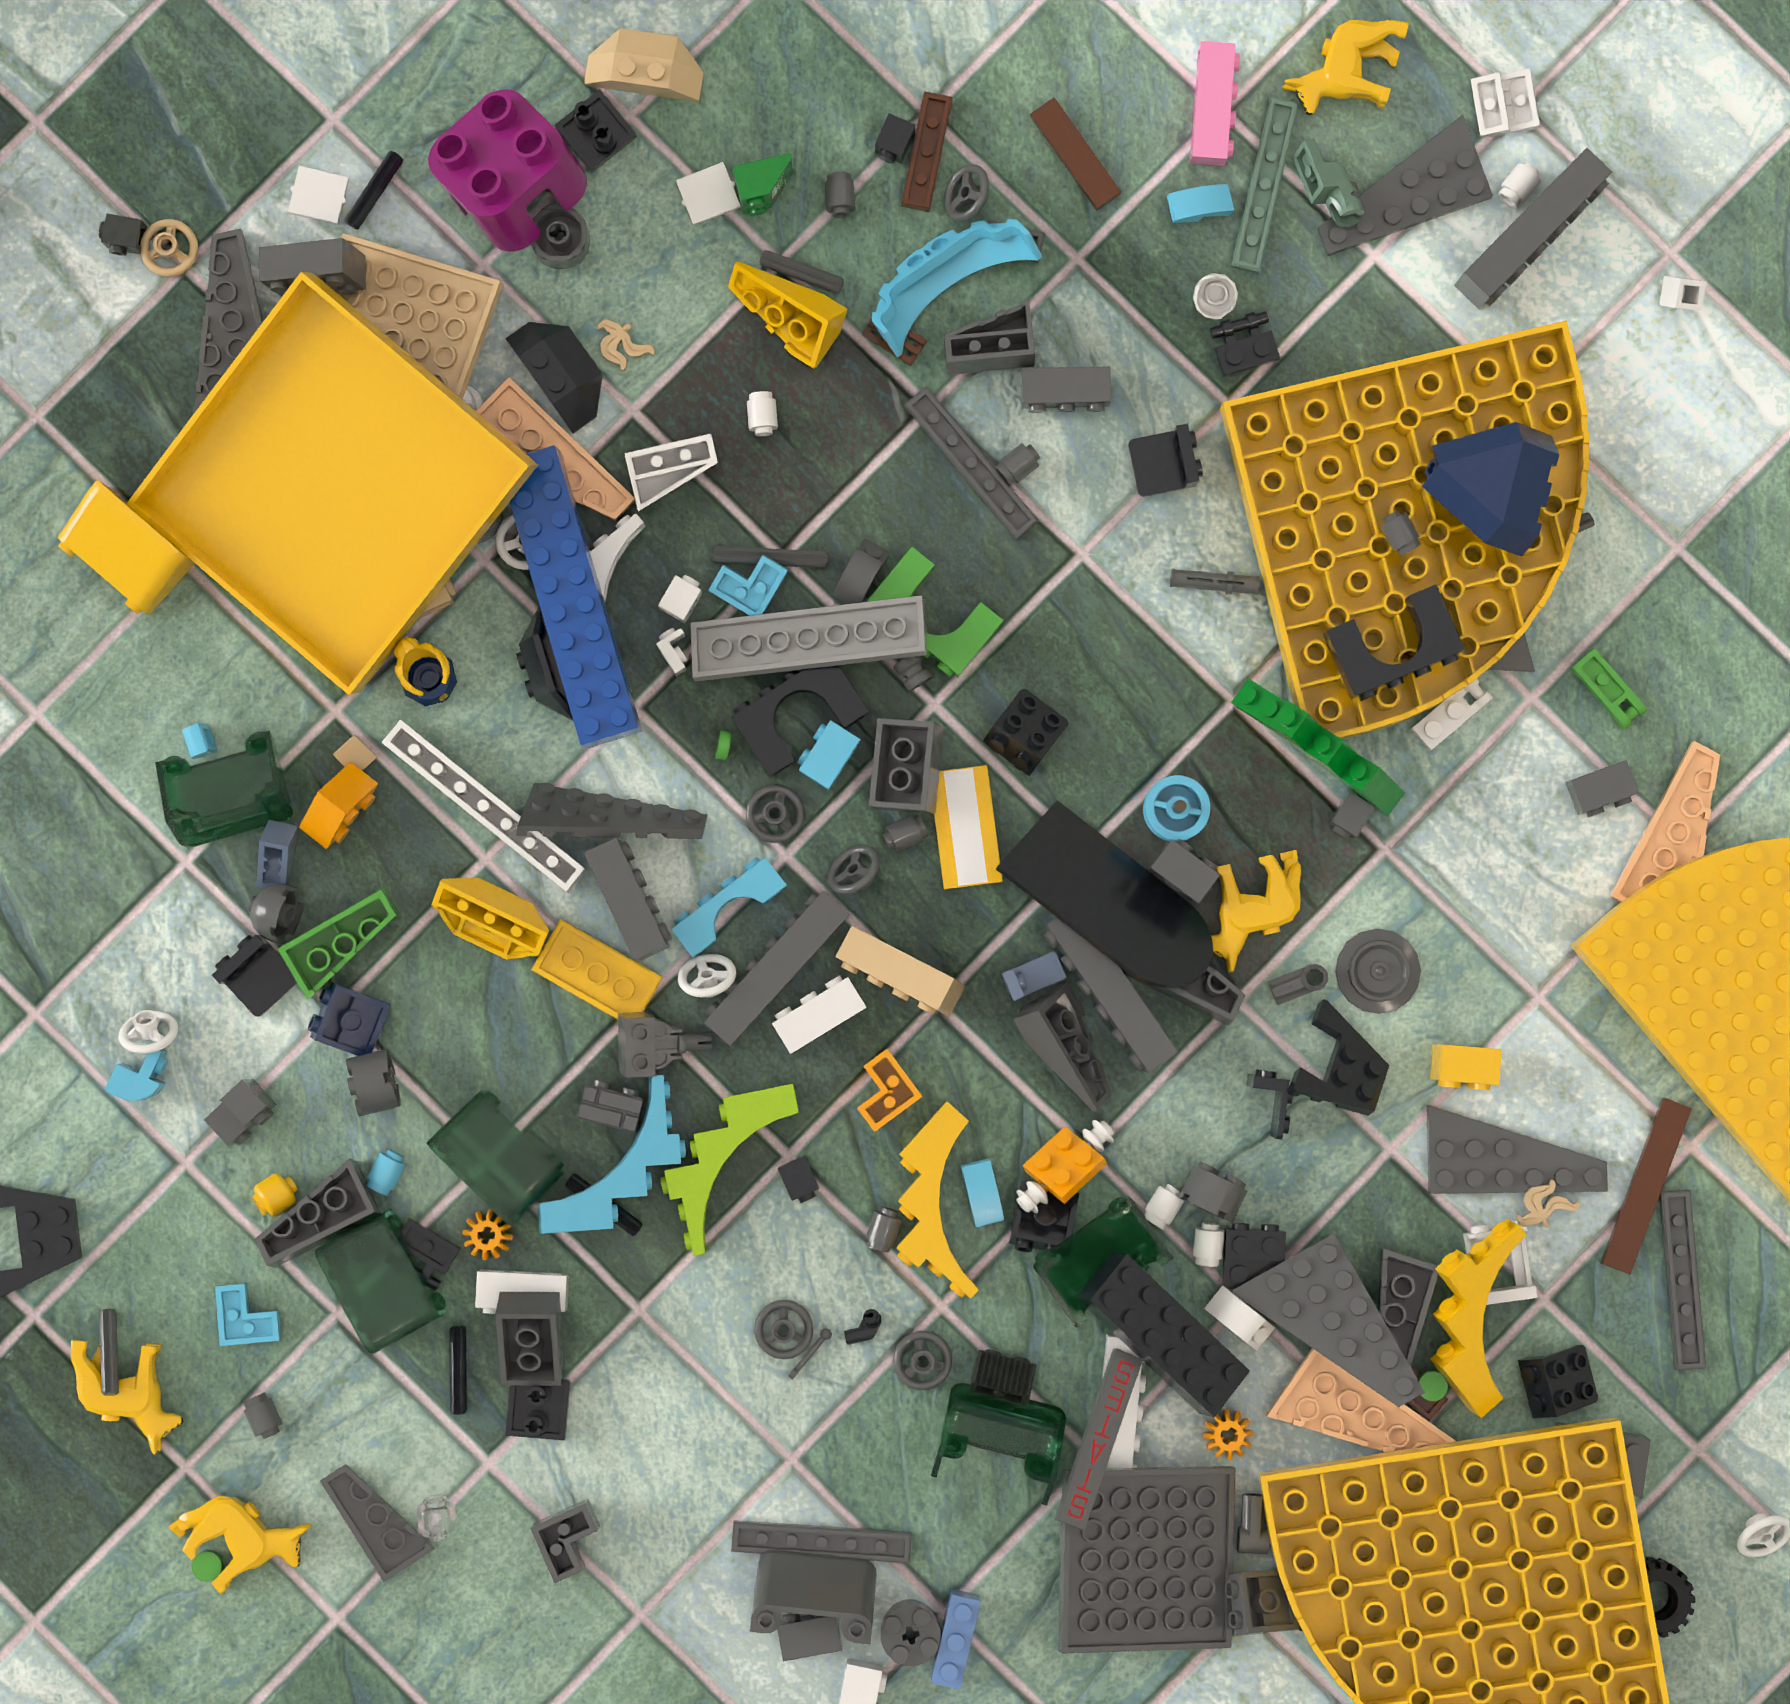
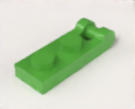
M1595 648L1570 668L1622 729L1626 730L1632 724L1631 720L1637 715L1641 717L1647 711L1643 702ZM1626 700L1630 707L1623 712L1618 705Z

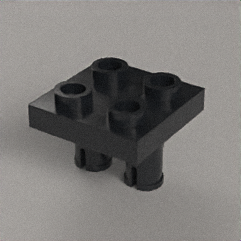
M600 89L587 100L577 103L572 112L554 125L555 129L591 173L637 138L633 129Z
M562 1379L561 1386L510 1385L505 1436L565 1441L571 1379Z

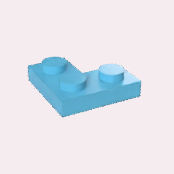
M762 555L749 579L728 566L722 565L708 591L749 616L764 614L789 569L766 555Z
M247 1283L215 1286L220 1346L281 1340L279 1310L249 1313Z

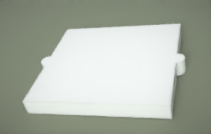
M723 162L676 180L683 198L682 206H686L693 226L741 208L734 191L735 183L730 180Z
M299 166L294 186L290 188L292 195L288 213L338 225L342 207L347 203L345 195L349 177Z

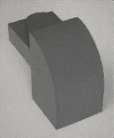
M864 539L847 564L832 597L845 604L862 603L891 552Z

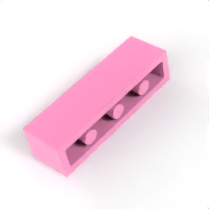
M1200 42L1197 57L1190 164L1225 166L1227 157L1232 158L1234 140L1229 139V130L1235 128L1236 111H1231V102L1237 99L1238 82H1233L1234 71H1239L1240 54L1235 53V43Z

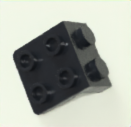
M1188 423L1177 425L1174 431L1132 439L1128 444L1137 491L1141 497L1196 487L1199 483V477H1203L1200 459L1195 460L1193 448H1197L1194 430L1189 431Z
M1022 689L995 722L982 742L1012 763L1015 768L1030 776L1068 726V721L1031 692Z
M248 935L237 945L239 950L232 957L227 955L215 965L217 971L212 976L219 984H225L254 1016L260 1017L291 990L297 982L283 958L265 938L260 935H255L254 937Z
M1256 1069L1255 1075H1247L1246 1086L1275 1090L1270 1136L1282 1140L1283 1133L1288 1134L1290 1126V1116H1286L1287 1104H1292L1293 1095L1287 1093L1290 1080L1277 1078V1072Z
M1575 1345L1547 1356L1526 1357L1518 1360L1532 1418L1559 1417L1597 1402L1598 1394L1584 1345Z

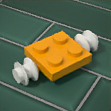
M1093 1120L1094 1128L1091 1131L1083 1129L1084 1140H1081L1068 1128L1063 1127L1022 1165L1025 1172L1038 1183L1027 1181L1028 1189L1025 1192L1017 1190L1019 1198L1016 1200L1021 1208L1028 1213L1030 1211L1038 1213L1037 1204L1040 1202L1048 1203L1047 1191L1051 1192L1065 1204L1107 1165L1105 1158L1096 1151H1104L1103 1143L1105 1141L1109 1143L1114 1142L1112 1128L1104 1121L1099 1123Z

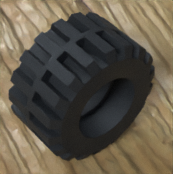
M1646 1557L1645 1564L1648 1582L1662 1581L1668 1588L1667 1603L1661 1610L1654 1612L1657 1634L1662 1638L1669 1637L1668 1632L1676 1634L1680 1632L1679 1625L1686 1626L1689 1623L1686 1619L1688 1614L1693 1616L1694 1609L1691 1607V1603H1696L1691 1591L1694 1588L1687 1581L1688 1577L1671 1563L1660 1558L1657 1560L1653 1557Z

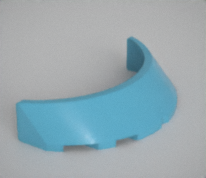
M1007 219L1006 223L988 224L985 220L971 223L969 229L958 233L952 229L929 241L923 248L913 252L896 268L898 274L890 283H884L878 293L881 298L876 312H872V322L898 358L903 353L906 336L916 318L932 300L948 287L964 277L992 265L1016 260L1038 261L1043 256L1030 232L1015 219Z

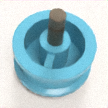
M1181 775L1169 776L1157 782L1148 791L1143 803V816L1148 828L1157 837L1166 841L1172 839L1175 842L1179 839L1185 841L1192 838L1205 827L1210 815V801L1205 789L1194 779Z

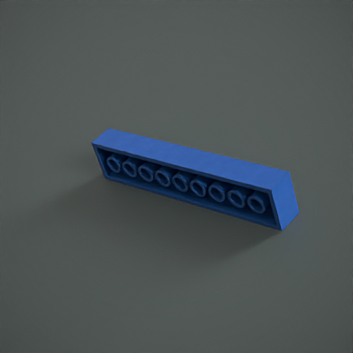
M553 445L527 453L526 455L535 461L538 466L511 499L510 505L580 745L588 749L643 731L561 452Z

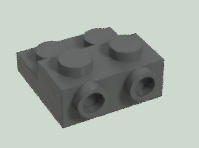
M1277 1570L1239 1572L1228 1575V1581H1226L1224 1589L1227 1598L1231 1599L1232 1611L1229 1613V1625L1232 1629H1235L1236 1636L1299 1629V1623L1291 1609Z

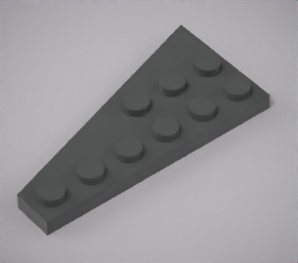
M1460 116L1360 194V200H1362L1365 213L1357 224L1350 227H1339L1331 217L1318 227L1317 230L1327 257L1493 197L1464 116Z
M241 228L212 235L208 268L209 280L205 296L206 308L205 316H203L199 352L198 381H196V402L193 414L263 323L245 238Z
M534 783L518 822L516 836H527V831H542L543 837H554L555 833L569 832L573 837L620 838L621 833H636V838H647L648 834L661 833L667 839H702L708 815L691 809H675L664 804L642 803L637 799L626 800L604 793L593 794L583 792L577 788L555 787L550 783Z

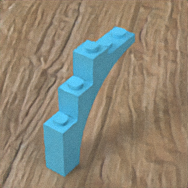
M664 1075L649 1077L648 1102L643 1123L633 1145L620 1163L603 1179L582 1192L561 1200L538 1203L540 1234L613 1229V1222H618L617 1204H612V1198L647 1196V1190H652L651 1172H646V1166L681 1164V1158L686 1156L685 1141L680 1140L679 1134L667 1135V1129L672 1128L671 1111H666L665 1099H670L669 1081H664Z

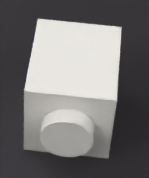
M1664 276L1659 305L1702 311L1707 281Z
M675 575L658 605L659 609L686 623L703 594L702 590L698 588L700 583L687 575H684L683 578Z

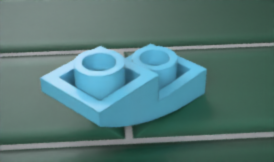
M1228 184L1195 187L1167 195L1173 223L1199 222L1203 217L1230 216L1234 212Z
M987 1158L960 1165L975 1227L1003 1221L1004 1215L990 1159Z

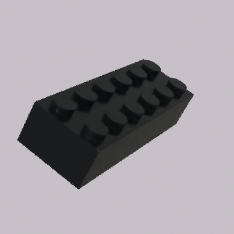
M1112 1252L1076 1297L1199 1414L1215 1417L1250 1372L1242 1362L1127 1254Z

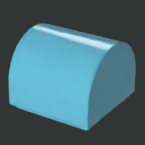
M197 723L182 730L191 759L201 758L217 752L209 725Z

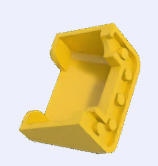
M98 479L89 488L57 537L61 541L58 546L71 557L76 554L127 598L125 604L136 614L143 611L150 615L195 564L132 510L114 491Z

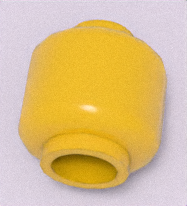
M273 1173L254 1186L255 1194L251 1198L263 1216L268 1214L271 1217H277L296 1204L294 1193L298 1189L289 1176L283 1178L280 1174Z

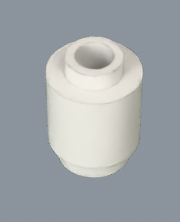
M1525 163V165L1517 164L1500 185L1499 198L1512 208L1523 204L1541 182L1538 177L1539 171L1529 163Z
M760 391L749 394V401H747L749 431L755 432V436L772 435V430L778 428L776 400L773 399L772 392Z
M1169 1184L1166 1185L1165 1189L1159 1185L1145 1207L1146 1213L1143 1218L1163 1230L1167 1224H1171L1185 1202L1179 1198L1181 1192Z
M1202 1222L1201 1227L1195 1228L1193 1256L1196 1257L1195 1264L1210 1267L1219 1266V1260L1223 1258L1225 1230L1219 1229L1220 1224Z

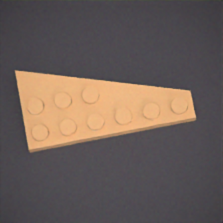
M510 377L476 410L479 415L525 454L555 445L561 452L575 502L614 521L635 502V498Z
M1696 741L1691 742L1614 886L1610 897L1623 902L1628 896L1643 887L1644 884L1653 881L1679 865L1704 856L1707 838L1706 830L1708 820H1710V806L1713 790H1715L1720 754Z
M1313 1348L1266 1413L1267 1417L1383 1452L1456 1442L1405 1404L1397 1407Z

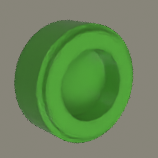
M720 730L715 759L727 760L732 737L731 732Z
M1429 1370L1419 1376L1418 1381L1425 1391L1420 1396L1424 1399L1438 1401L1446 1395L1448 1383L1441 1373Z
M202 1551L192 1562L193 1574L201 1581H212L222 1572L224 1566L223 1559L216 1551Z

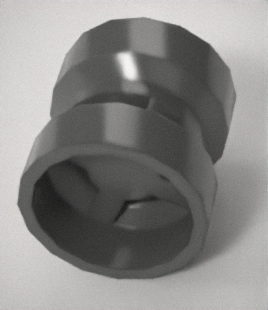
M921 656L906 657L893 666L897 674L906 678L904 685L908 692L918 688L933 677L929 669L922 668Z

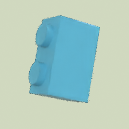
M831 720L827 726L823 723L813 737V739L817 740L811 751L806 748L797 762L801 765L799 769L801 774L828 791L860 743L858 737Z

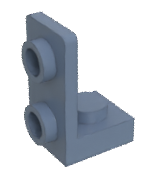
M1051 952L1001 974L1012 1001L1066 978L1056 952Z

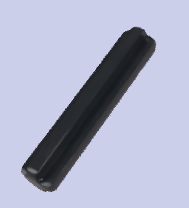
M388 152L345 217V222L354 229L361 227L403 163V158L396 152Z
M572 1174L565 1184L575 1194L592 1186L577 1174ZM617 1204L618 1222L614 1223L631 1236H635L642 1228V1222Z
M452 1326L449 1329L450 1413L461 1415L467 1411L466 1327Z

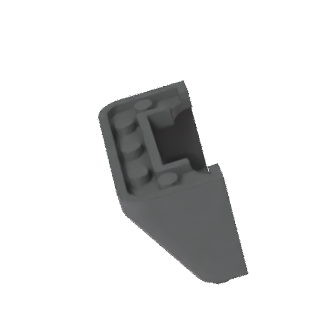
M768 1550L764 1552L758 1561L750 1632L772 1633L776 1631L782 1620V1612L843 1618L842 1633L847 1640L870 1645L877 1578L874 1564L869 1560L783 1550Z

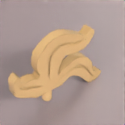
M603 320L598 324V330L604 328L610 333L600 343L601 353L609 362L620 365L621 371H625L627 366L626 358L617 351L621 341L623 342L626 354L630 357H641L646 353L654 356L655 351L651 345H636L631 342L630 336L627 334V331L631 328L630 323H627L623 328L619 323L610 320Z
M1550 1179L1549 1184H1542L1528 1189L1523 1202L1530 1213H1526L1523 1216L1517 1213L1516 1218L1524 1226L1537 1225L1541 1222L1544 1227H1548L1549 1222L1546 1218L1551 1216L1553 1210L1561 1208L1574 1212L1579 1208L1580 1203L1577 1201L1572 1203L1563 1196L1553 1195L1543 1208L1542 1198L1550 1195L1555 1190V1181Z

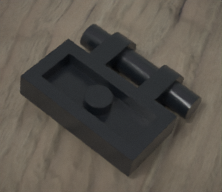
M1266 311L1259 314L1254 312L1245 314V318L1232 322L1228 319L1220 322V325L1210 328L1212 339L1223 336L1225 341L1224 345L1215 348L1223 377L1280 360L1272 330L1260 333L1259 325L1269 323ZM1245 329L1249 330L1250 337L1235 341V332Z
M409 1218L394 1243L395 1246L404 1251L400 1257L389 1252L384 1262L394 1267L393 1271L400 1275L404 1273L416 1280V1284L424 1288L426 1286L436 1292L441 1281L432 1276L434 1270L436 1269L446 1274L461 1247ZM412 1255L426 1263L423 1270L409 1263Z

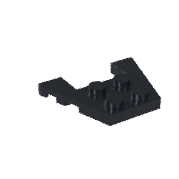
M1323 999L1317 1005L1311 1024L1336 1039L1323 1081L1300 1067L1294 1072L1287 1093L1293 1096L1305 1095L1310 1097V1100L1319 1103L1321 1101L1331 1102L1337 1108L1369 1116L1376 1109L1390 1065L1327 1000Z
M0 1185V1208L15 1207L22 1268L0 1271V1298L82 1258L75 1199Z

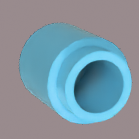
M390 1149L386 1153L380 1152L367 1176L369 1181L366 1186L388 1196L390 1190L395 1189L406 1167V1164L402 1162L404 1157Z

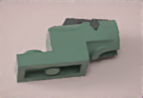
M1304 139L1292 158L1311 205L1326 204L1332 219L1339 227H1350L1357 224L1365 213L1357 184L1349 179L1343 163L1323 161L1322 153L1319 151L1315 139Z

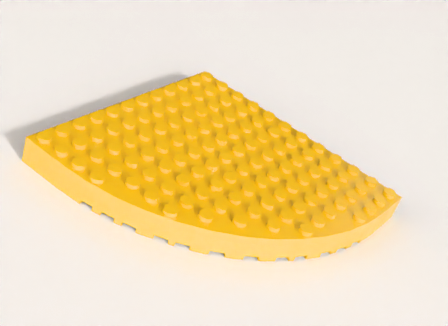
M1567 320L1225 401L1220 407L1293 704L1310 714L1323 728L1342 740L1401 723L1435 707L1472 683L1502 658L1529 628L1536 615L1549 599L1558 578L1568 562L1573 542L1580 528V518L1587 495L1590 438L1583 384ZM1514 422L1553 437L1559 452L1557 466H1551L1547 482L1552 483L1547 506L1541 507L1537 521L1542 524L1540 534L1522 557L1484 543L1422 487L1427 480L1425 474L1427 465L1435 458L1433 445ZM1396 510L1399 511L1400 515L1404 512L1407 513L1420 535L1418 539L1421 545L1402 556L1399 555L1397 550L1394 551L1380 528L1385 524L1382 519ZM1436 584L1465 649L1462 653L1458 654L1459 660L1444 667L1441 662L1430 666L1431 672L1415 678L1414 674L1408 675L1403 678L1405 683L1388 690L1386 685L1375 689L1377 695L1360 701L1359 697L1351 700L1324 639V632L1354 619L1367 650L1374 658L1386 664L1404 663L1413 657L1419 641L1418 631L1405 603V599L1409 595Z
M1790 837L1753 841L1716 850L1667 871L1653 881L1644 884L1643 887L1616 905L1570 946L1790 1203Z
M1616 1417L1258 1472L1274 1559L1291 1609L1313 1651L1335 1682L1349 1695L1355 1704H1670L1621 1421Z

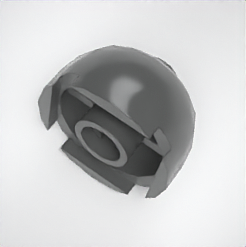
M272 884L262 889L257 896L252 897L248 911L251 913L252 926L261 937L277 944H285L287 942L284 940L287 934L293 936L303 911V903L298 902V895L303 896L301 889L287 884Z

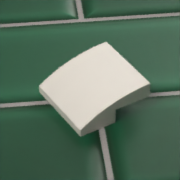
M1530 68L1503 75L1499 72L1471 79L1481 137L1541 128Z

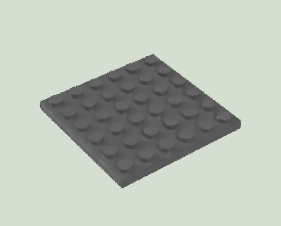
M1235 1467L1106 1468L1085 1531L1061 1523L1058 1651L1060 1653L1231 1648L1232 1628L1229 1625V1613L1232 1611L1231 1599L1227 1598L1224 1588L1226 1581H1228V1575L1233 1574ZM1063 1469V1472H1062V1496H1063V1493H1064V1490H1065V1487H1066V1484H1067V1481H1068V1478H1069L1071 1469Z

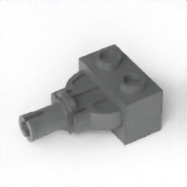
M648 1012L618 1013L619 1072L626 1078L655 1076V1070L664 1068L671 1061H682L683 1056L681 1054L686 1053V1051H711L712 1044L708 1042L712 1041L711 1033H679L682 1032L681 1025L670 1026L660 1019H655Z

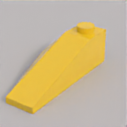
M739 261L734 264L728 288L751 312H757L767 323L766 329L771 334L775 332L786 343L784 348L791 355L813 369L816 368L840 334L848 309L822 293Z

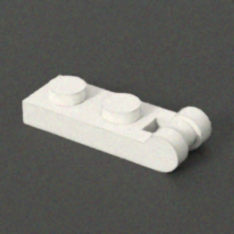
M1475 679L1468 686L1441 702L1411 728L1413 733L1429 751L1434 749L1493 699L1488 691L1484 692L1478 685V679ZM1468 692L1476 699L1471 705L1463 698Z

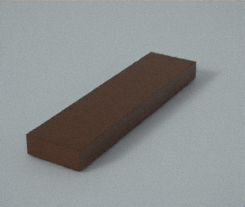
M924 91L901 207L930 212L953 97Z
M1052 98L1030 114L1031 119L1096 211L1121 194L1115 182L1055 98Z

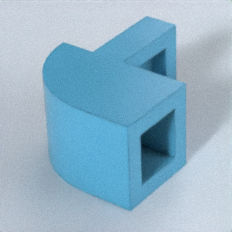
M162 1049L157 1052L148 1053L140 1071L124 1063L116 1064L104 1091L127 1101L146 1100L157 1095L166 1084L156 1079L157 1074L161 1075L166 1068L168 1059L165 1056L168 1051Z

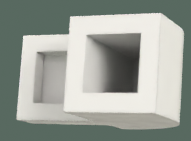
M1223 1285L1204 1308L1256 1351L1275 1329L1274 1326Z

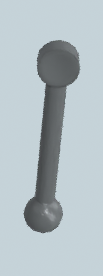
M825 1328L821 1330L820 1338L790 1372L789 1378L793 1380L821 1344L831 1338L832 1332L830 1329Z

